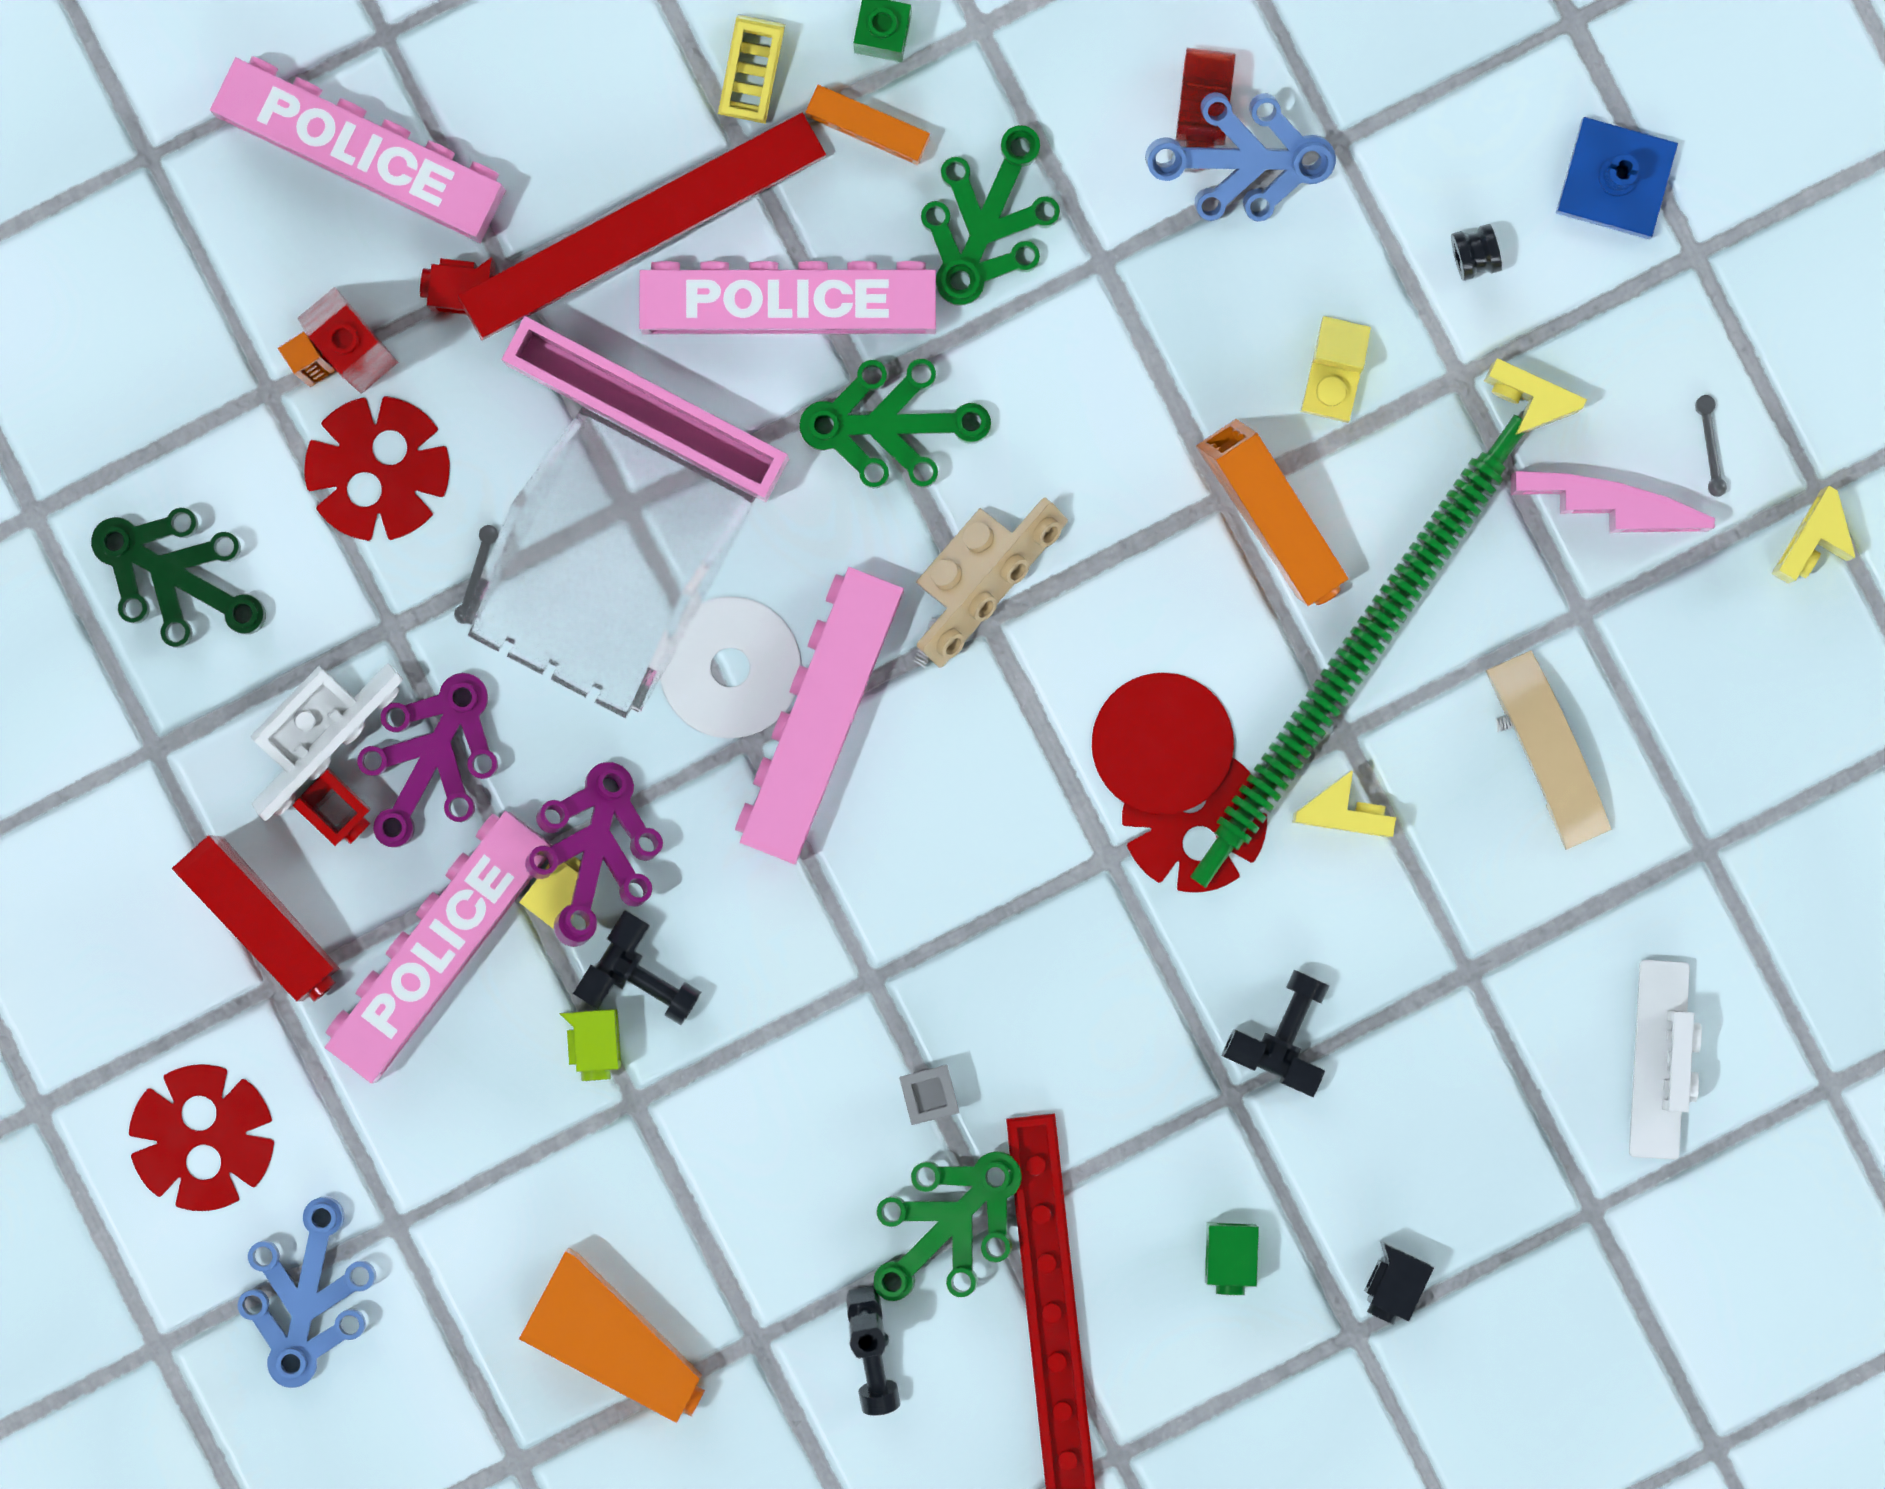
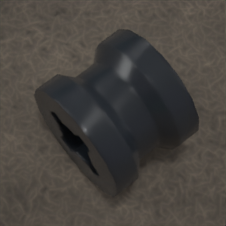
M1490 224L1480 226L1477 232L1468 235L1462 231L1451 234V244L1456 266L1463 281L1473 279L1477 272L1486 270L1493 274L1502 271L1498 242Z

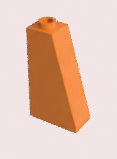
M1235 419L1197 444L1198 451L1296 597L1307 606L1313 603L1321 605L1334 598L1341 591L1339 586L1349 580L1258 433Z
M568 1248L519 1340L675 1423L678 1422L682 1412L692 1416L705 1392L704 1389L697 1386L702 1374L578 1252Z

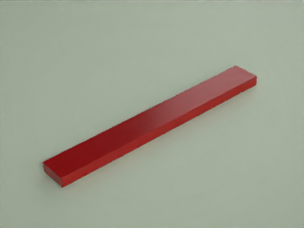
M803 112L466 290L458 295V300L481 341L519 322L524 316L528 317L817 163L825 158L826 153Z
M1055 1113L1006 1118L1009 1152L1018 1162L1022 1173L1021 1184L1014 1194L1045 1487L1046 1489H1096Z

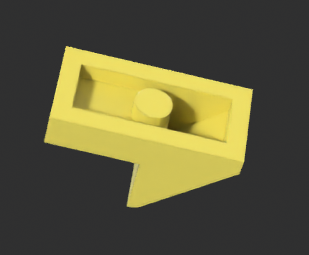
M1326 316L1322 317L1300 412L1346 423L1350 421L1360 374L1365 365L1371 327Z
M1498 358L1491 364L1484 382L1494 386L1491 392L1501 399L1514 404H1518L1521 398L1528 401L1516 435L1532 431L1576 414L1583 409L1587 400Z
M1831 486L1820 490L1771 573L1786 583L1796 581L1799 575L1805 579L1809 576L1821 555L1820 552L1814 550L1817 544L1845 561L1855 558L1838 490Z
M1349 771L1294 812L1292 823L1390 838L1394 836L1396 817L1385 816L1386 806L1356 802L1355 811L1347 810L1353 771Z

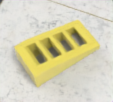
M737 15L718 109L719 115L766 124L785 24ZM744 32L772 38L771 47L744 42ZM740 52L768 58L767 67L739 61ZM736 72L764 77L763 86L735 81ZM732 91L761 97L759 106L731 101Z

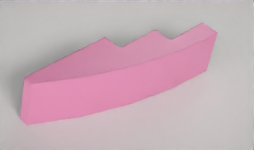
M1515 471L1511 475V495L1560 494V514L1609 513L1610 533L1708 532L1715 528V518L1671 498L1619 482L1565 473Z

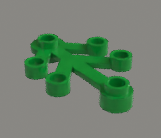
M1017 125L1004 133L1001 140V153L1004 160L982 209H980L969 180L970 167L967 161L961 157H951L943 163L941 178L947 186L951 187L969 233V238L962 254H960L948 227L950 223L948 207L942 202L933 201L926 204L922 209V225L932 233L943 262L936 275V287L940 296L950 304L958 306L968 305L979 298L983 292L985 282L1016 270L1030 272L1039 263V250L1035 244L1029 241L1017 243L1012 248L1011 253L980 262L988 244L1034 226L1049 228L1058 221L1060 214L1059 205L1053 198L1047 196L1036 199L1030 207L1000 218L1022 167L1032 164L1039 155L1040 140L1037 133L1030 127ZM1019 139L1026 141L1030 147L1029 152L1024 156L1013 154L1011 145L1014 141ZM959 164L964 168L965 175L961 180L953 181L948 178L946 170L950 165ZM1049 204L1052 206L1055 212L1054 216L1047 221L1040 220L1035 213L1039 205ZM935 208L942 210L945 214L944 222L937 226L931 225L926 219L927 213ZM1022 248L1030 249L1035 256L1033 262L1029 265L1019 264L1015 257L1018 250ZM957 273H964L970 279L969 286L964 290H957L951 284V278Z
M916 359L911 362L907 368V376L869 415H849L869 391L879 390L887 380V372L884 365L877 360H867L860 365L857 378L833 403L819 401L805 409L800 419V432L804 441L814 449L823 451L835 449L859 472L860 479L865 486L877 489L885 485L889 478V470L886 463L878 458H869L849 436L870 435L908 471L909 478L914 485L926 488L934 484L938 477L936 463L928 457H921L898 434L954 433L960 441L975 444L984 440L989 434L991 418L988 411L976 403L963 404L955 413L898 414L920 390L928 389L935 382V367L926 359ZM917 366L927 367L931 372L930 379L925 383L914 381L912 378L914 368ZM868 367L878 368L882 373L880 381L876 384L866 383L862 377L865 369ZM973 413L979 416L981 420L980 427L975 431L966 430L962 426V419L965 415ZM823 416L829 417L834 423L832 431L828 434L818 433L814 427L818 418ZM925 463L932 468L933 475L929 480L919 481L915 478L913 472L918 464ZM869 465H879L883 469L884 475L880 481L870 482L865 478L864 473Z
M994 1151L979 1158L975 1166H938L931 1161H925L916 1165L911 1173V1181L919 1191L929 1192L936 1189L939 1185L973 1187L959 1201H904L900 1197L890 1196L878 1204L876 1211L878 1220L888 1227L898 1226L904 1221L938 1222L900 1261H888L877 1269L873 1281L876 1292L888 1301H898L908 1296L915 1286L914 1274L952 1237L953 1270L947 1276V1288L956 1297H966L973 1293L978 1285V1277L973 1271V1214L987 1201L989 1234L981 1243V1252L988 1261L1001 1262L1005 1260L1012 1252V1241L1007 1235V1199L1017 1192L1022 1180V1173L1018 1162L1007 1153ZM923 1167H928L935 1173V1181L930 1186L923 1185L919 1181L918 1174ZM993 1167L1000 1168L1005 1174V1180L1000 1186H994L988 1180V1172ZM894 1202L900 1207L901 1215L898 1220H889L885 1216L884 1207L887 1203ZM991 1238H1000L1005 1243L1003 1255L995 1256L990 1253L988 1243ZM893 1272L900 1276L901 1286L898 1290L893 1291L886 1287L884 1279L887 1273ZM957 1273H965L969 1276L971 1285L968 1290L961 1291L955 1287L954 1277Z

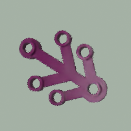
M468 673L452 675L442 684L439 695L406 705L390 703L382 710V725L387 730L395 733L405 731L411 722L442 715L433 733L384 748L368 746L362 749L358 755L357 764L359 769L364 774L370 776H378L387 767L419 758L393 808L380 812L374 821V834L381 844L397 848L406 845L412 839L415 825L411 816L437 768L447 798L444 803L446 816L455 822H465L473 816L475 803L466 794L451 744L460 725L471 751L467 762L469 772L477 778L487 779L492 777L498 769V759L489 750L480 720V715L488 704V692L484 683L476 676ZM461 688H467L472 694L470 704L465 707H459L454 701L456 691ZM395 708L401 709L405 714V721L399 727H392L387 718L389 712ZM377 752L382 758V763L378 769L371 771L366 768L364 759L368 753ZM484 754L490 757L492 767L487 773L481 774L474 768V761L479 755ZM457 798L465 799L469 806L468 812L462 817H456L451 811V804ZM391 818L398 819L402 825V830L396 837H389L384 831L386 821Z
M603 762L596 765L587 774L583 790L561 802L558 800L547 801L537 812L536 821L538 826L547 833H556L567 824L569 818L594 807L589 826L551 847H536L527 856L525 861L526 870L532 877L545 879L556 870L557 866L583 852L571 905L566 906L554 921L556 937L560 942L570 947H578L585 944L597 929V919L591 907L602 860H604L620 887L619 894L625 904L632 907L640 906L652 894L650 880L642 874L635 873L610 831L613 814L630 837V850L637 859L641 861L652 860L661 851L663 840L656 830L646 828L630 802L634 792L633 779L630 773L617 763ZM603 779H613L617 783L618 791L610 792L606 790L603 785ZM545 811H556L560 816V823L553 824L549 822L545 816ZM642 837L650 839L654 850L651 852L643 850L640 847L639 839ZM537 855L546 857L549 861V869L543 870L538 868L534 862V857ZM629 883L640 885L643 890V896H633L629 892ZM571 916H581L586 924L585 929L579 930L574 928L571 924Z

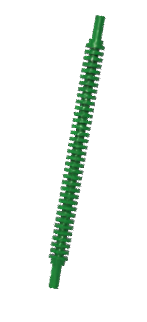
M1513 415L1487 453L1481 452L1477 459L1471 458L1468 466L1474 472L1465 468L1460 474L1467 482L1457 479L1453 486L1459 493L1450 489L1445 495L1452 504L1442 500L1438 505L1445 514L1435 510L1431 515V518L1438 524L1436 525L1430 521L1426 522L1423 528L1430 535L1420 531L1416 539L1423 545L1412 542L1409 550L1415 556L1405 553L1401 559L1408 566L1406 567L1398 563L1394 568L1400 575V578L1390 574L1386 579L1393 588L1383 584L1379 589L1386 598L1375 595L1372 599V602L1379 608L1376 609L1368 605L1364 612L1371 619L1369 620L1363 616H1360L1357 623L1364 628L1363 631L1354 626L1349 632L1356 638V641L1346 637L1342 642L1349 651L1347 652L1340 647L1337 649L1335 655L1341 659V662L1331 658L1327 664L1334 672L1332 673L1324 668L1320 673L1327 682L1324 683L1316 679L1313 683V686L1320 692L1317 694L1309 690L1305 695L1312 701L1311 705L1303 700L1299 703L1298 707L1305 712L1304 715L1294 711L1290 716L1297 722V725L1295 726L1287 721L1283 726L1290 735L1287 736L1279 732L1276 736V739L1283 745L1280 747L1273 742L1268 749L1275 756L1272 757L1264 753L1261 760L1268 766L1265 768L1257 763L1253 770L1261 775L1259 779L1251 774L1246 779L1253 786L1252 789L1242 785L1238 790L1246 796L1243 800L1235 795L1231 800L1238 806V809L1235 810L1227 806L1224 810L1231 819L1228 821L1221 816L1219 817L1217 823L1220 826L1214 833L1217 839L1190 876L1197 883L1206 888L1233 848L1239 850L1244 842L1246 844L1250 843L1252 838L1245 831L1248 829L1256 834L1259 827L1252 822L1254 818L1264 823L1267 817L1260 812L1261 808L1270 813L1274 808L1267 801L1270 797L1276 802L1280 800L1282 796L1275 791L1276 787L1283 791H1286L1289 787L1282 780L1283 777L1293 781L1297 776L1290 770V767L1293 766L1301 770L1304 766L1297 757L1301 756L1308 760L1311 756V753L1304 747L1307 745L1315 749L1319 743L1312 738L1313 734L1321 739L1325 736L1326 732L1319 727L1320 724L1330 728L1334 723L1327 717V714L1329 713L1337 718L1341 713L1334 704L1337 703L1345 707L1348 703V700L1341 694L1344 692L1351 697L1356 690L1349 683L1352 682L1360 686L1363 679L1356 673L1360 672L1367 675L1371 669L1364 662L1367 661L1374 665L1378 660L1371 653L1372 650L1378 654L1384 652L1386 648L1379 643V640L1389 644L1393 637L1386 630L1397 633L1400 629V626L1393 620L1396 619L1404 623L1408 616L1401 609L1412 612L1415 607L1408 599L1411 598L1419 602L1423 596L1416 590V587L1423 591L1428 589L1430 584L1423 578L1426 577L1433 581L1437 576V573L1431 569V566L1441 570L1445 565L1438 556L1448 560L1452 555L1451 551L1445 546L1456 549L1459 542L1453 535L1463 539L1467 533L1460 525L1470 528L1474 521L1468 514L1477 518L1482 512L1475 503L1485 507L1489 502L1482 493L1492 497L1496 489L1490 482L1497 486L1501 485L1504 480L1501 475L1506 469L1503 463L1525 434L1523 432L1516 435L1522 418Z

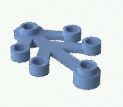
M1214 92L1203 98L1200 106L1201 113L1209 124L1218 126L1238 148L1181 147L1178 141L1163 137L1153 141L1145 153V161L1149 171L1155 178L1162 181H1171L1178 178L1185 168L1235 169L1215 188H1204L1197 193L1194 200L1195 208L1200 217L1208 221L1219 219L1224 214L1226 205L1265 170L1284 171L1265 190L1260 188L1252 189L1244 196L1243 208L1248 217L1254 221L1267 220L1273 214L1274 207L1300 183L1317 184L1327 179L1333 172L1336 164V154L1332 145L1321 136H1302L1281 113V107L1276 98L1268 93L1258 94L1251 100L1249 105L1250 114L1258 125L1269 126L1287 149L1266 148L1232 112V106L1228 98L1222 93ZM1214 102L1225 104L1223 113L1218 116L1208 114V109ZM1263 103H1271L1274 106L1272 113L1267 117L1257 115V109ZM1163 149L1173 151L1170 161L1166 163L1156 161L1159 151ZM1315 151L1319 153L1316 163L1312 165L1302 163V158L1307 152ZM1214 197L1219 200L1218 206L1214 210L1205 211L1202 209V203L1207 198ZM1255 199H1266L1267 205L1262 211L1254 212L1250 209L1251 203Z
M330 1197L314 1199L304 1209L303 1223L309 1231L298 1288L280 1262V1253L274 1243L260 1241L254 1244L248 1252V1261L251 1267L264 1273L292 1316L288 1336L268 1310L269 1299L263 1291L251 1289L243 1293L238 1300V1311L244 1318L254 1322L271 1348L267 1359L270 1376L279 1385L288 1388H296L306 1384L316 1372L318 1357L344 1340L358 1338L366 1328V1320L363 1314L358 1310L348 1309L337 1316L334 1326L308 1340L312 1319L353 1292L367 1290L376 1280L374 1267L369 1262L357 1261L346 1269L345 1275L318 1292L329 1236L336 1233L344 1222L342 1206L338 1201ZM319 1208L328 1210L331 1215V1221L326 1227H320L314 1222V1213ZM259 1247H266L272 1252V1261L269 1265H261L256 1261L255 1253ZM356 1267H363L368 1271L369 1280L367 1284L357 1285L352 1280V1272ZM250 1295L257 1296L262 1301V1309L257 1314L250 1313L245 1307V1301ZM351 1315L358 1320L359 1329L356 1333L349 1334L342 1329L341 1322L345 1316ZM287 1354H294L299 1358L300 1368L297 1372H289L284 1368L283 1359Z

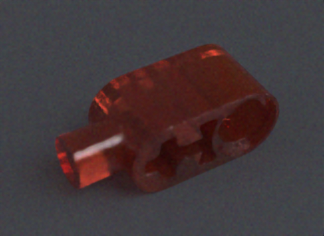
M1186 47L1175 140L1185 141V147L1214 148V145H1225L1226 134L1218 126L1211 125L1204 119L1200 106L1203 98L1214 92L1222 93L1230 102L1235 53ZM1214 102L1210 105L1208 114L1211 116L1222 114L1225 104Z

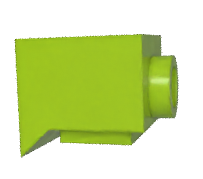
M618 1009L559 1013L574 1028L567 1030L569 1065L576 1064V1072H581V1081L611 1079L610 1070L622 1068Z

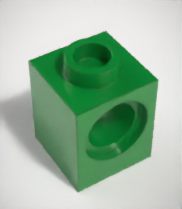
M862 0L853 42L854 53L902 62L912 17L911 4L891 0Z
M1207 1222L1205 1283L1207 1285H1216L1215 1294L1245 1295V1286L1257 1287L1259 1227L1256 1224Z

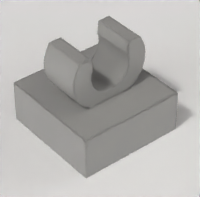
M947 1065L899 1077L911 1125L960 1113Z

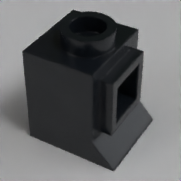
M1380 1241L1385 1262L1378 1259L1364 1289L1369 1294L1367 1301L1371 1303L1367 1312L1393 1325L1397 1316L1409 1322L1434 1267Z

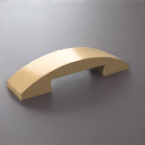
M1530 650L1485 670L1505 715H1508L1546 799V807L1565 850L1610 831L1611 827L1581 751L1532 651Z

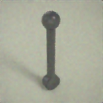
M1703 395L1697 399L1695 409L1698 414L1702 415L1711 475L1708 491L1712 496L1720 497L1726 493L1727 484L1721 479L1711 415L1716 403L1711 396Z
M485 525L479 531L481 545L462 605L458 606L454 611V617L460 624H467L473 619L474 613L471 606L490 546L495 544L499 538L497 529L492 525Z

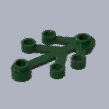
M176 508L166 518L134 526L130 521L119 517L103 520L93 531L91 546L95 556L101 562L113 567L121 596L118 603V613L123 620L133 624L141 623L148 617L150 612L148 601L139 594L133 567L134 563L151 574L164 621L160 634L162 640L169 646L175 648L184 647L192 638V628L184 620L175 587L223 613L229 628L237 633L244 635L253 634L264 625L266 611L261 601L247 594L233 597L185 570L216 560L222 562L235 560L241 552L240 541L235 535L229 532H219L209 542L159 555L143 545L172 535L179 538H188L194 535L198 529V518L192 511L186 508ZM181 514H187L191 519L189 529L184 532H178L174 527L175 518ZM113 533H120L124 538L123 546L116 551L110 550L107 545L108 537ZM223 538L231 539L234 544L232 553L227 556H220L217 552V544ZM137 599L142 604V612L139 616L130 618L126 613V605L130 600ZM241 605H248L252 610V617L246 623H239L235 618V611ZM180 623L185 629V635L182 640L173 642L168 636V630L173 624Z

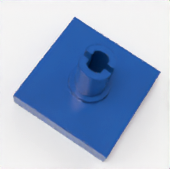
M1583 117L1556 214L1650 240L1654 233L1678 143Z

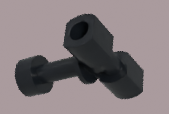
M624 910L607 937V940L611 942L597 966H589L573 994L599 1010L614 985L623 989L630 982L669 1006L665 1016L682 1025L702 992L686 982L683 983L680 989H677L639 965L643 956L637 953L636 949L650 928V925Z
M1293 970L1286 988L1294 991V994L1275 1036L1265 1033L1262 1041H1259L1233 1029L1221 1056L1253 1071L1259 1067L1281 1077L1280 1083L1314 1097L1325 1070L1297 1058L1301 1048L1292 1044L1312 1000L1322 1004L1330 986Z
M874 1286L852 1289L848 1291L846 1297L850 1335L849 1344L853 1354L858 1359L862 1358L867 1382L858 1391L861 1409L867 1415H885L898 1409L901 1403L897 1383L892 1380H886L882 1355L885 1347L889 1344V1336L884 1332L881 1298Z

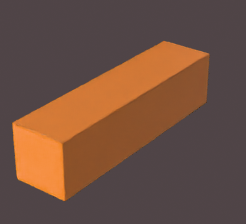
M819 84L805 112L806 117L917 166L930 140V133Z
M304 331L278 348L293 373L309 387H312L336 371Z

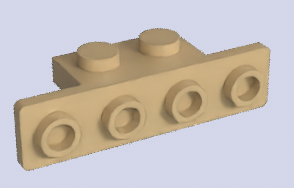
M1047 498L1041 499L1013 533L979 508L916 581L923 590L947 608L917 643V647L939 668L943 667L950 658L955 657L962 650L967 638L982 621H985L994 613L999 601L1014 584H1017L1026 576L1029 567L1044 549L1058 539L1068 519Z

